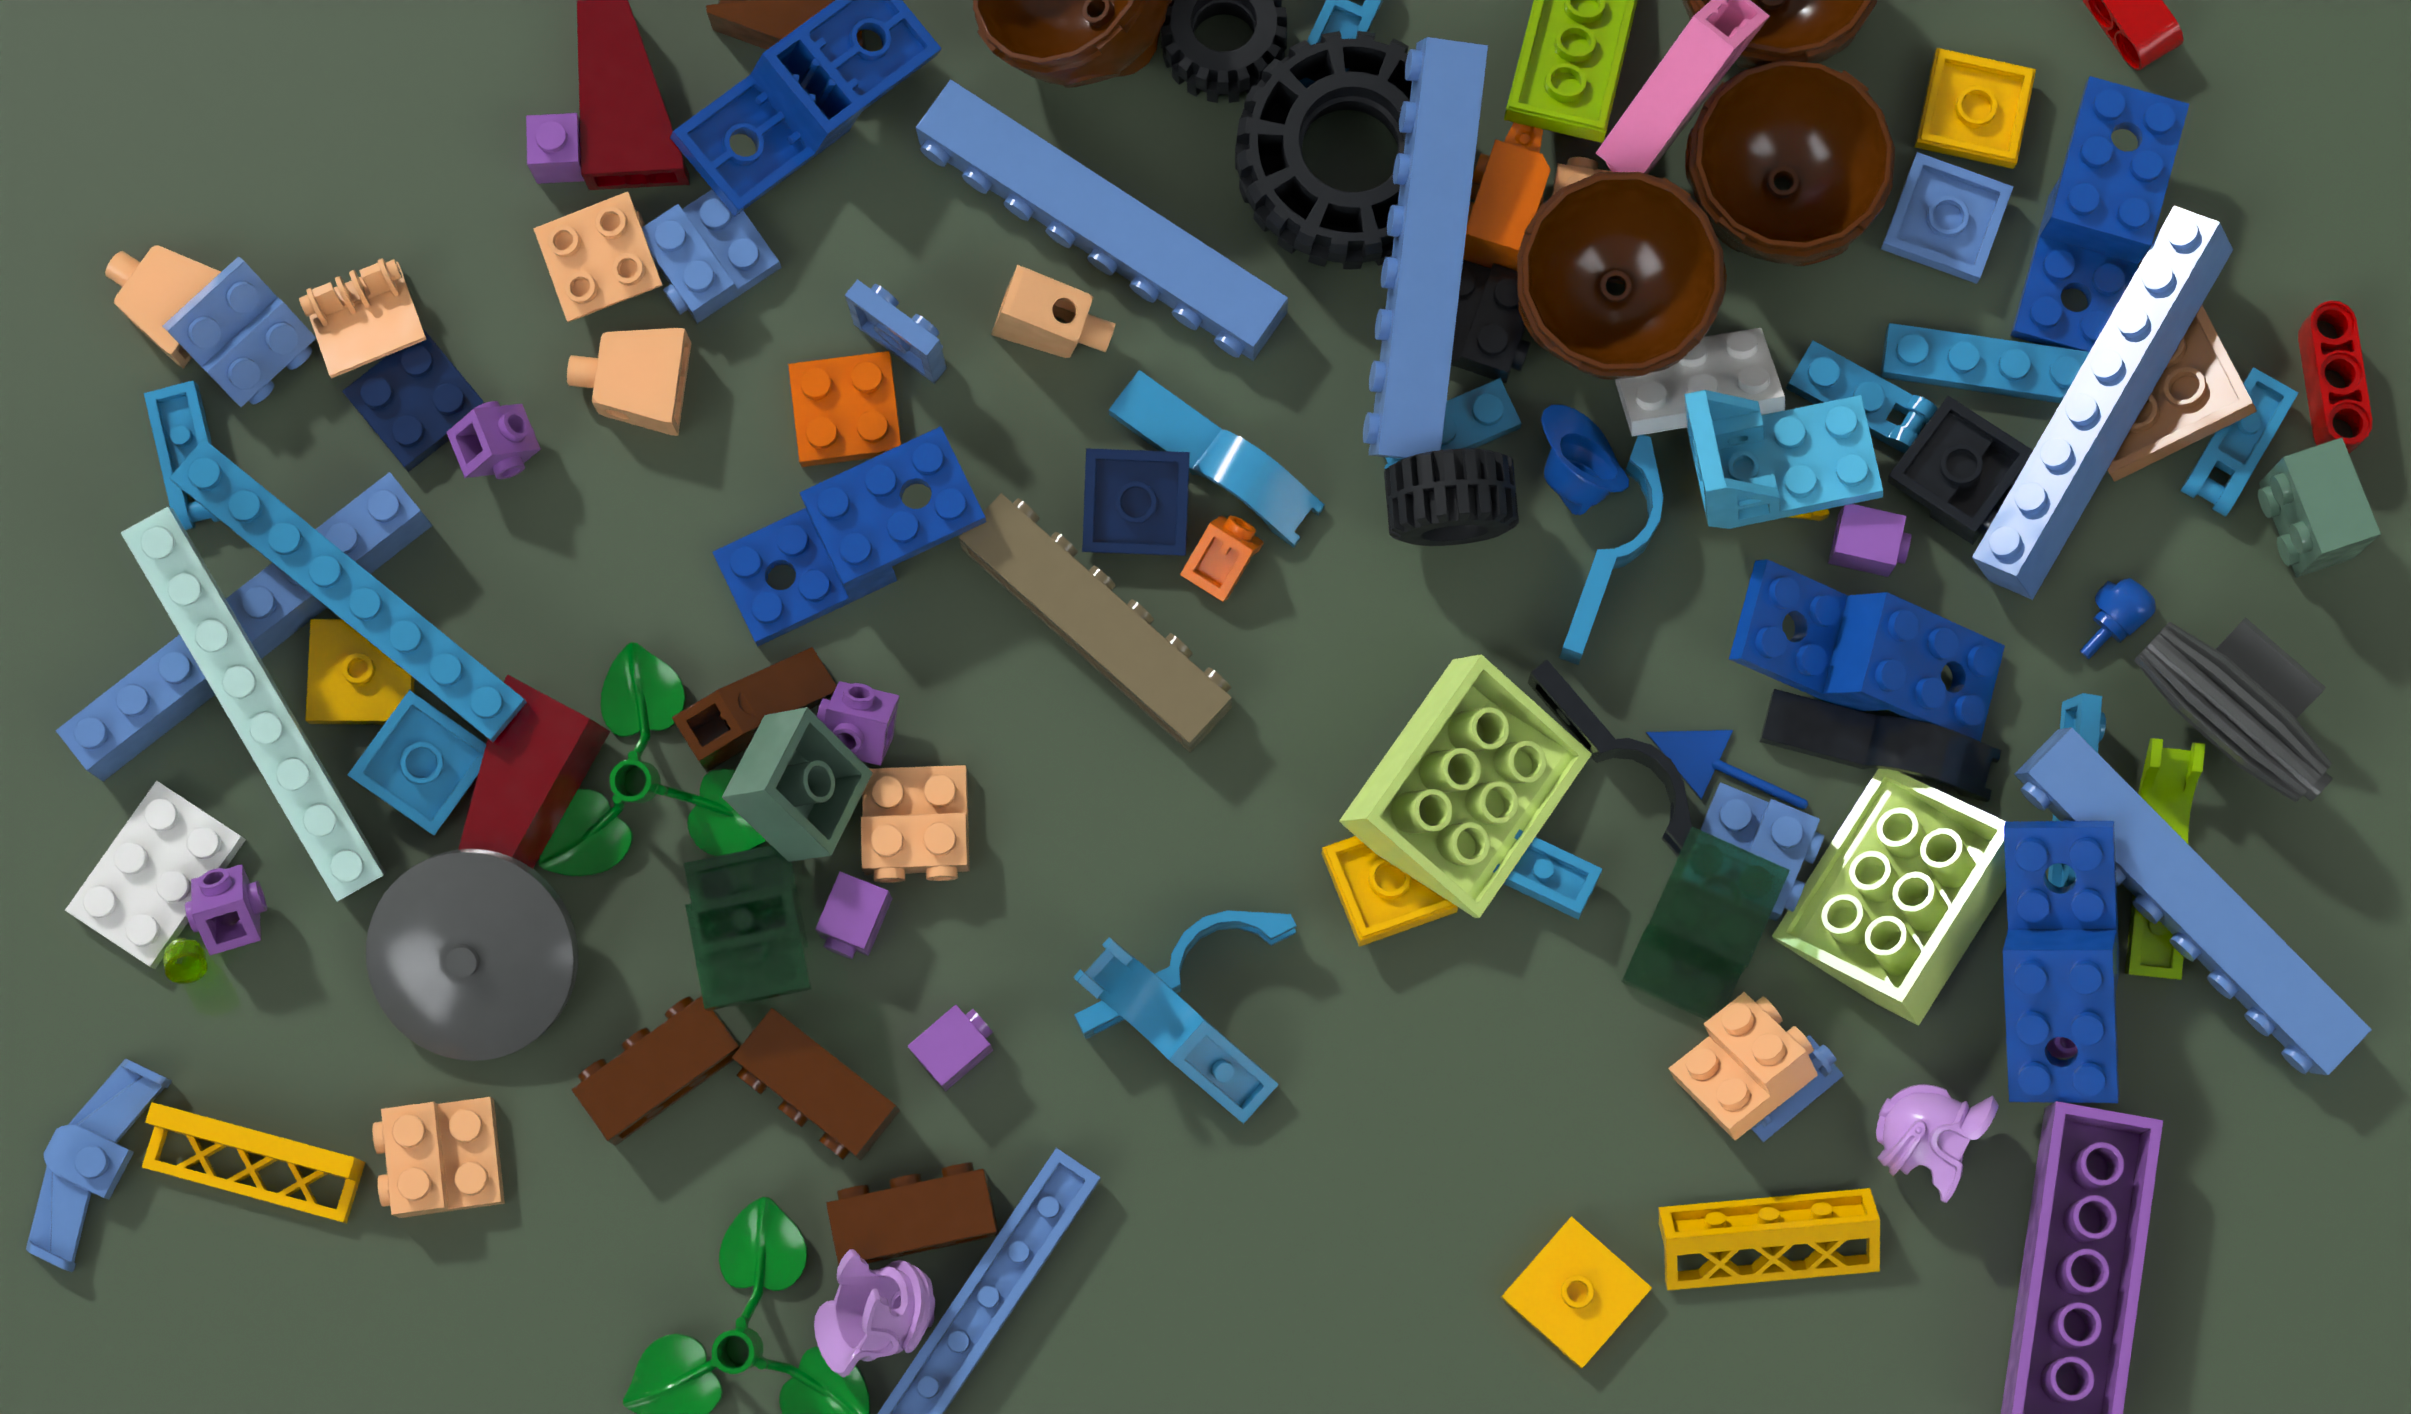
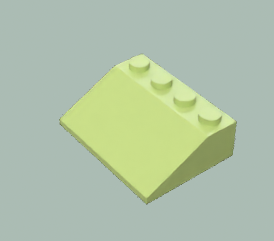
M1482 654L1453 659L1339 822L1375 854L1472 917L1480 918L1592 753ZM1520 829L1524 832L1517 840L1514 837ZM1498 864H1500V866L1498 867V869H1497V870L1495 871V873H1494V872H1493L1494 869L1496 868V866H1497Z
M1878 769L1805 883L1794 911H1787L1772 937L1778 943L1870 1001L1919 1026L2006 888L2005 821L1899 771Z

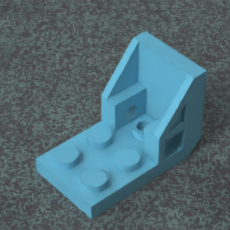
M1709 390L1684 394L1687 432L1709 527L1731 529L1883 498L1882 482L1861 395L1761 415L1758 401Z

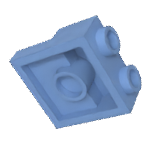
M713 190L702 195L683 209L679 204L675 205L642 227L656 268L661 271L670 284L663 289L664 293L680 315L688 310L697 324L782 268L779 260L745 212L742 211L734 217Z
M239 256L163 325L164 329L240 407L248 401L253 405L263 401L274 388V383L271 380L285 367L293 370L301 366L310 357L312 348L309 345L316 339L302 321Z
M1720 782L1679 881L1777 921L1784 908L1792 912L1794 911L1802 894L1805 883L1796 878L1803 860L1813 864L1824 839L1823 834L1816 832L1820 819L1771 799L1767 802Z

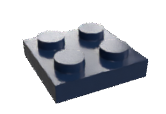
M425 330L424 333L427 340L386 356L342 391L408 472L449 441L446 432L472 409L485 403Z
M1086 448L1082 552L1186 556L1190 452Z

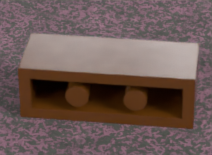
M691 996L680 1000L665 1013L668 1019L666 1022L652 1032L647 1027L637 1031L622 1043L621 1046L624 1052L609 1063L605 1059H600L578 1075L581 1083L571 1090L606 1140L614 1146L734 1061L732 1056L740 1048V1045L703 996H700L695 1001Z
M773 1008L769 1010L732 1056L742 1067L736 1075L760 1095L767 1087L783 1099L777 1108L800 1127H803L808 1120L819 1127L825 1133L818 1141L842 1160L851 1153L861 1161L900 1112L893 1102Z
M968 1162L942 1168L943 1177L922 1182L921 1174H911L889 1180L891 1188L870 1193L868 1185H860L837 1191L838 1200L826 1202L838 1266L843 1256L850 1249H854L860 1255V1258H863L870 1264L997 1236L999 1231L986 1171L984 1168L974 1170L973 1163Z

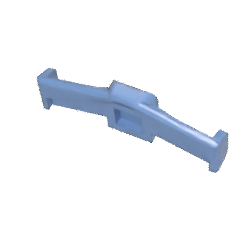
M125 1058L71 1122L55 1130L43 1153L46 1170L26 1250L29 1253L69 1272L74 1271L76 1266L74 1261L91 1193L108 1200L111 1198L134 1151L117 1144L118 1141L163 1089L169 1087L172 1080Z

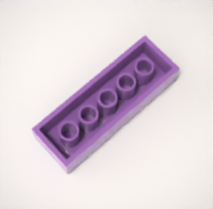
M2058 1101L2044 1108L2001 1414H2123L2163 1120Z

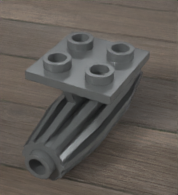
M2246 617L2216 649L2174 623L2169 622L2135 658L2136 664L2179 715L2238 767L2296 802L2304 795L2309 801H2312L2333 779L2326 773V770L2332 764L2331 761L2296 720L2326 687Z

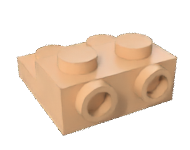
M966 765L870 768L873 774L862 794L861 860L864 874L874 875V882L896 883L905 881V874L926 873V879L930 881H950L958 878V872L970 871Z
M1745 992L1706 1021L1704 1026L1709 1037L1668 1068L1674 1080L1735 1141L1818 1076L1809 1057L1814 1049L1806 1036L1796 1026L1785 1031L1779 1025L1783 1021L1781 1015L1767 998L1762 996L1755 1002Z
M492 1097L440 1104L427 1102L381 1109L382 1121L373 1123L372 1132L376 1153H385L387 1174L378 1176V1194L382 1207H391V1215L404 1218L505 1204L495 1104Z

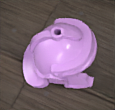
M1917 1084L1904 1088L1894 1094L1891 1099L1887 1098L1878 1114L1876 1137L1877 1141L1884 1146V1150L1877 1158L1883 1166L1889 1167V1173L1892 1176L1898 1170L1907 1175L1918 1165L1927 1167L1932 1174V1184L1940 1193V1200L1947 1203L1953 1196L1962 1177V1160L1966 1147L1970 1140H1977L1986 1132L1997 1113L1999 1105L1993 1095L1969 1108L1967 1101L1961 1103L1951 1098L1947 1089L1939 1086Z
M850 1249L841 1259L837 1269V1281L840 1285L834 1300L826 1301L819 1306L815 1315L814 1330L819 1350L825 1362L832 1371L843 1378L850 1374L859 1360L868 1362L878 1357L900 1353L903 1350L906 1353H910L921 1341L927 1327H931L934 1322L935 1297L933 1295L931 1279L918 1267L903 1260H896L884 1268L871 1270L868 1263L863 1258H860V1255L854 1249Z

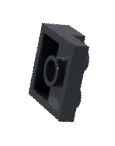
M1463 259L1451 359L1452 366L1493 380L1501 378L1505 384L1511 369L1521 372L1531 342L1522 340L1526 326L1519 312L1517 271L1493 263L1490 269Z
M1947 396L1888 475V483L1930 509V517L1973 545L1981 534H1986L2033 450L1955 399Z

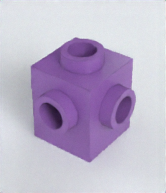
M498 401L481 404L472 409L446 432L465 478L495 475L496 479L513 477L521 473L525 469L524 463L541 450L523 404L500 406Z
M839 681L831 699H822L817 717L862 762L881 766L894 736L900 696L872 689L865 684H850Z
M241 864L227 869H213L200 877L191 879V901L185 902V911L191 929L194 933L199 931L211 956L260 941V913L267 911V904L260 883L258 881L250 883Z

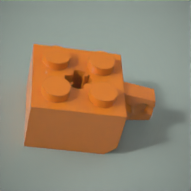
M1513 123L1504 142L1495 139L1490 156L1483 153L1480 154L1472 179L1473 185L1470 199L1475 202L1470 201L1464 260L1490 269L1493 263L1517 271V255L1525 229L1544 202L1543 193L1551 171L1543 154L1540 153L1542 129Z

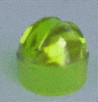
M177 938L165 948L163 964L165 975L169 980L179 984H188L201 979L205 975L208 968L206 953L198 941ZM179 958H182L181 964L176 963Z

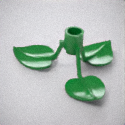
M628 643L617 655L608 670L601 692V713L605 724L611 732L622 737L632 736L640 732V738L634 750L628 753V760L618 763L610 774L609 782L614 793L612 797L614 806L611 808L606 796L598 791L578 789L540 856L539 865L547 871L568 876H586L602 873L618 865L629 852L633 841L631 828L625 821L617 817L623 811L625 801L644 803L653 799L657 794L696 805L688 816V831L696 846L710 855L718 857L737 856L767 842L722 798L736 770L718 769L707 773L702 779L700 796L662 785L658 770L652 764L641 761V756L650 741V729L663 731L672 727L675 724L672 717L685 708L686 693L683 682L676 671L638 643Z
M761 1197L746 1206L735 1217L721 1243L719 1264L725 1281L735 1288L753 1286V1293L741 1316L736 1320V1328L723 1332L715 1339L712 1345V1359L707 1361V1352L703 1344L688 1335L669 1334L651 1343L639 1359L631 1384L623 1398V1405L636 1414H709L715 1409L723 1394L721 1381L712 1370L719 1368L728 1374H738L755 1366L760 1370L768 1369L792 1376L780 1391L779 1403L782 1414H870L871 1406L868 1387L857 1365L854 1366L849 1375L843 1378L832 1371L827 1365L818 1346L812 1347L804 1353L799 1368L789 1363L766 1359L762 1356L763 1342L756 1331L748 1328L749 1321L762 1298L763 1288L765 1287L773 1291L789 1288L801 1277L807 1265V1244L801 1230L773 1199Z

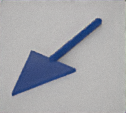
M1733 730L1646 732L1658 749L1672 760L1681 777L1700 800L1714 771L1718 770L1800 809L1808 807L1806 799L1720 760Z

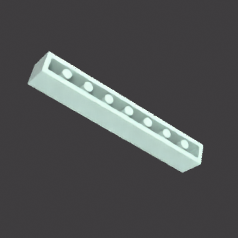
M166 507L122 531L121 535L335 900L338 902L385 874V870L174 509Z

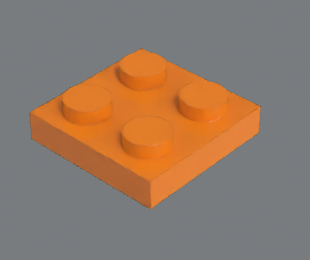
M890 351L788 364L801 467L870 459L902 445Z

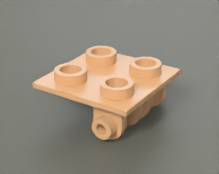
M628 191L533 228L567 322L663 286L642 229L645 223L640 212L635 210Z
M381 258L378 260V263L359 270L361 277H358L356 271L352 270L349 272L351 281L344 283L341 276L335 277L336 287H333L331 282L314 289L310 287L306 289L307 295L299 298L305 315L310 318L331 379L427 340L400 264L395 259L385 262Z

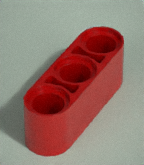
M2082 0L2122 58L2134 70H2141L2183 44L2184 38L2180 25L2163 0Z
M2330 300L2317 306L2302 323L2298 332V342L2313 438L2316 446L2343 438L2350 454L2369 436L2372 430V413L2355 314L2348 305L2340 301ZM2325 321L2330 323L2336 329L2337 338L2331 339L2323 336L2317 327V322ZM2333 370L2339 373L2344 379L2345 388H2336L2330 385L2326 380L2325 371ZM2338 419L2347 422L2352 429L2353 438H2344L2338 435L2334 430L2333 420Z

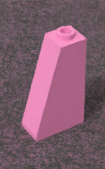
M1711 0L1698 11L1596 151V154L1606 161L1608 168L1612 172H1642L1648 174L1770 15L1751 0Z

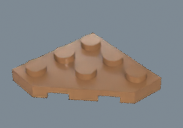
M2201 305L2107 469L2114 482L2257 412L2203 305Z

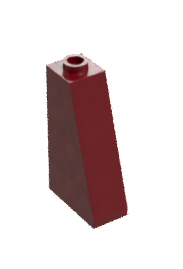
M577 0L581 175L588 189L606 190L690 185V177L682 152L670 139L674 129L629 1Z
M507 675L504 683L524 698L527 703L494 742L489 739L487 740L458 850L482 849L498 852L513 857L533 869L611 731L581 713Z

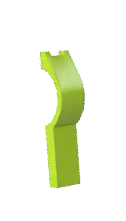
M2150 738L2138 794L2188 844L2190 812L2196 785L2203 772L2205 744L2192 743L2191 750L2162 748L2163 739ZM2133 904L2131 905L2125 974L2181 980L2184 956L2170 943V938L2173 934L2160 921L2154 924L2138 912Z

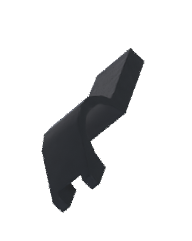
M1545 660L1531 672L1528 684L1575 739L1592 753L1591 757L1596 763L1611 758L1634 760L1650 768L1663 782L1671 806L1669 825L1662 840L1681 860L1691 851V847L1695 844L1684 781L1672 760L1651 744L1630 738L1615 739L1552 664Z
M1774 689L1771 694L1759 741L1859 769H1889L1918 775L1945 784L1956 790L1961 796L1984 802L1990 800L1992 790L1985 788L1991 761L1997 763L2001 755V750L1935 724L1902 717L1876 716Z

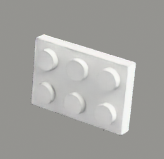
M1762 328L1703 337L1700 343L1688 352L1683 359L1665 370L1635 378L1615 379L1632 437L1687 428L1684 394L1702 390L1758 401L1761 415L1785 411V395Z
M156 780L65 911L149 967L156 969L188 923L185 902L191 901V879L200 877L213 869H226L246 839Z

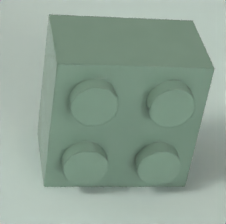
M2343 438L2284 456L2259 482L2261 489L2258 490V500L2261 509L2267 518H2273L2280 535L2277 537V548L2280 557L2285 565L2292 566L2296 578L2354 559L2381 535Z
M808 707L764 715L722 798L788 862L831 856L873 772Z

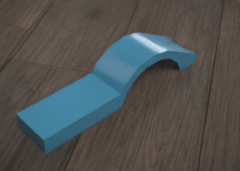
M1140 370L1109 408V415L1157 450L1190 452L1189 473L1207 478L1233 494L1253 510L1267 524L1271 532L1293 548L1300 541V536L1294 531L1310 510L1319 516L1325 508V504L1261 449L1228 430L1221 429Z
M1646 435L1637 436L1625 472L1638 482L1647 500L1648 521L1646 527L1634 540L1615 549H1597L1559 656L1560 659L1579 665L1612 569L1626 566L1645 551L1661 519L1663 492L1651 437Z
M1226 910L1202 917L1183 932L1171 953L1170 966L1155 973V975L1172 990L1179 993L1181 992L1180 973L1186 955L1200 939L1217 930L1241 929L1258 935L1272 946L1296 934L1295 928L1297 925L1291 914ZM1103 1001L1074 1014L1085 1040L1125 1020Z
M1109 937L1102 944L1105 951L1086 972L1080 969L1074 976V979L1093 996L1099 998L1115 1010L1148 1039L1169 1061L1244 1124L1279 1084L1198 1014L1157 975Z

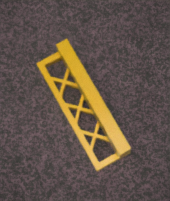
M151 1102L145 1123L154 1126L142 1168L347 1224L366 1162L352 1156ZM168 1131L186 1135L196 1155L178 1165L159 1161ZM198 1139L215 1144L203 1150ZM226 1147L237 1149L246 1169L228 1179L217 1177L208 1157ZM248 1152L265 1158L253 1164ZM278 1160L288 1164L297 1182L275 1193L267 1190L258 1171ZM200 1162L206 1174L190 1170L189 1168ZM298 1166L315 1170V1172L304 1178ZM327 1174L346 1179L337 1209L319 1205L308 1185ZM251 1176L256 1187L238 1182ZM302 1190L307 1201L289 1196Z
M1870 1188L1658 1207L1659 1227L1664 1243L1667 1291L1880 1271V1217ZM1866 1239V1254L1843 1256L1836 1251L1847 1240ZM1808 1244L1815 1249L1804 1260L1790 1261L1783 1256L1793 1245ZM1755 1249L1762 1254L1751 1265L1737 1266L1729 1260L1739 1250ZM1700 1253L1709 1259L1699 1269L1678 1271L1677 1255Z

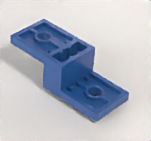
M835 0L762 53L749 76L672 132L670 139L735 217L849 132L862 111L935 58L942 48L903 0ZM867 29L877 33L882 41V49L878 51L863 49L857 41V32ZM736 134H743L751 138L756 147L755 154L748 157L737 155L730 147V137Z
M2089 76L2084 87L2061 175L2048 196L2010 336L2045 346L2091 351L2135 275L2140 261L2152 246L2189 103ZM2119 129L2131 131L2137 138L2138 148L2133 151L2118 149L2112 142L2111 134ZM2070 288L2080 290L2088 301L2087 309L2080 312L2068 310L2062 303L2061 293Z
M940 426L799 492L805 505L804 509L725 545L712 553L758 647L896 582L897 578L892 566L987 521ZM913 484H923L932 492L928 504L919 509L909 508L902 502L905 489ZM779 565H788L796 571L794 583L784 590L773 589L767 583L768 574L774 567Z
M1765 559L1756 560L1754 563L1729 660L1830 704L1857 711L1890 710L1909 719L1954 730L1981 742L2005 645L1888 592L1846 595L1771 560ZM1787 614L1791 616L1795 625V632L1790 641L1787 639L1782 628L1783 620ZM1945 665L1950 668L1953 677L1951 687L1946 690V686L1941 680V673Z
M2114 821L2005 822L2004 849L2008 931L2003 947L2009 1102L2118 1103L2119 1072L2116 990L2120 972ZM2053 864H2066L2074 870L2076 880L2067 887H2057L2049 882L2045 871ZM2056 1037H2065L2074 1042L2078 1052L2070 1059L2060 1060L2050 1054L2047 1044Z

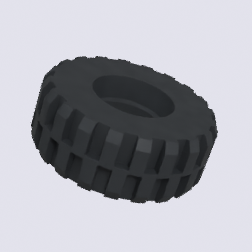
M1340 31L1322 34L1321 42L1309 45L1304 40L1289 48L1286 58L1281 61L1274 59L1263 70L1260 82L1257 86H1252L1247 95L1244 109L1239 119L1235 148V169L1238 170L1240 178L1239 189L1245 203H1250L1254 210L1253 219L1264 232L1270 230L1278 237L1277 245L1293 254L1297 249L1310 255L1308 262L1323 267L1326 266L1327 261L1343 263V269H1361L1363 262L1375 261L1380 266L1383 265L1385 257H1392L1394 237L1387 235V221L1390 207L1398 205L1400 185L1393 183V173L1385 183L1371 190L1363 192L1340 191L1322 183L1311 173L1304 162L1302 152L1303 139L1312 122L1330 112L1354 110L1369 114L1382 122L1395 138L1398 153L1404 154L1406 133L1399 131V117L1403 102H1410L1412 81L1405 79V66L1409 46L1395 39H1392L1390 45L1374 41L1375 33L1357 31L1356 39H1342ZM1307 77L1316 82L1305 88L1299 80Z

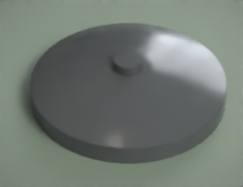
M461 849L444 852L420 862L403 873L389 887L379 901L370 922L366 941V963L370 984L375 997L384 1013L399 1031L419 1046L435 1054L458 1060L479 1061L500 1058L524 1048L541 1036L557 1020L567 1005L576 981L578 944L574 925L565 904L555 889L539 873L523 862L498 852L482 849Z

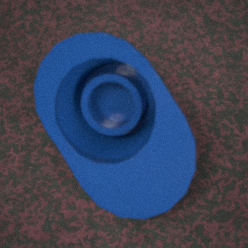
M1550 405L1543 411L1541 422L1545 435L1551 445L1545 464L1544 478L1572 514L1582 515L1590 507L1602 502L1610 492H1623L1629 487V479L1625 471L1619 465L1608 440L1593 421L1578 410L1565 405Z

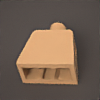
M159 245L151 247L141 262L124 251L118 252L110 260L105 271L106 277L122 286L114 299V304L167 356L184 369L192 357L164 329L163 325L219 275L221 271Z
M1017 265L1006 289L991 335L1063 358H1070L1078 343L1106 353L1116 323L1088 314L1093 300V296L1089 293ZM1055 317L1063 319L1066 324L1057 321Z
M684 328L605 332L601 336L598 358L570 356L567 368V384L574 387L593 388L592 403L598 414L678 436L691 341Z

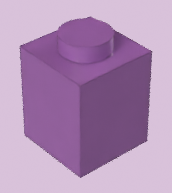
M578 114L526 115L527 165L537 184L584 181L581 175L580 118Z
M1855 504L1844 505L1837 517L1828 564L1889 577L1896 563L1905 564L1911 534L1903 532L1906 516Z
M839 872L815 929L821 938L826 939L823 947L850 959H853L855 952L869 956L893 899L889 891Z
M954 1005L912 1041L908 1048L946 1092L993 1051L991 1044L986 1040L993 1031L974 1009H971L965 1015L957 1005Z

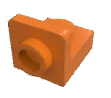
M1232 515L1228 519L1224 516H1219L1209 523L1180 575L1224 602L1229 598L1251 558L1259 552L1264 541L1254 535L1256 529L1245 520Z

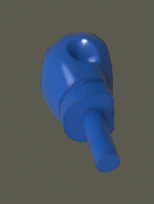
M2131 578L2123 579L2117 584L2107 581L2095 596V602L2100 612L2093 617V620L2101 628L2083 646L2080 653L2087 659H2090L2110 636L2121 643L2127 636H2130L2155 613L2156 603L2147 589Z

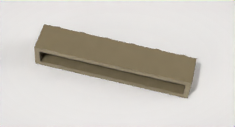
M1000 493L983 512L987 522L964 532L959 537L962 550L1191 753L1232 708V697L1227 693L1231 686L1212 668L1208 667L1203 672L1191 662L1189 658L1193 653L1175 635L1169 633L1164 638L1150 625L1154 618L1138 602L1131 599L1126 604L1112 592L1116 585L1101 569L1093 565L1088 570L1077 561L1074 556L1078 551L1065 537L1056 531L1050 537L1036 524L1040 518L1030 506L1019 498L1012 503Z

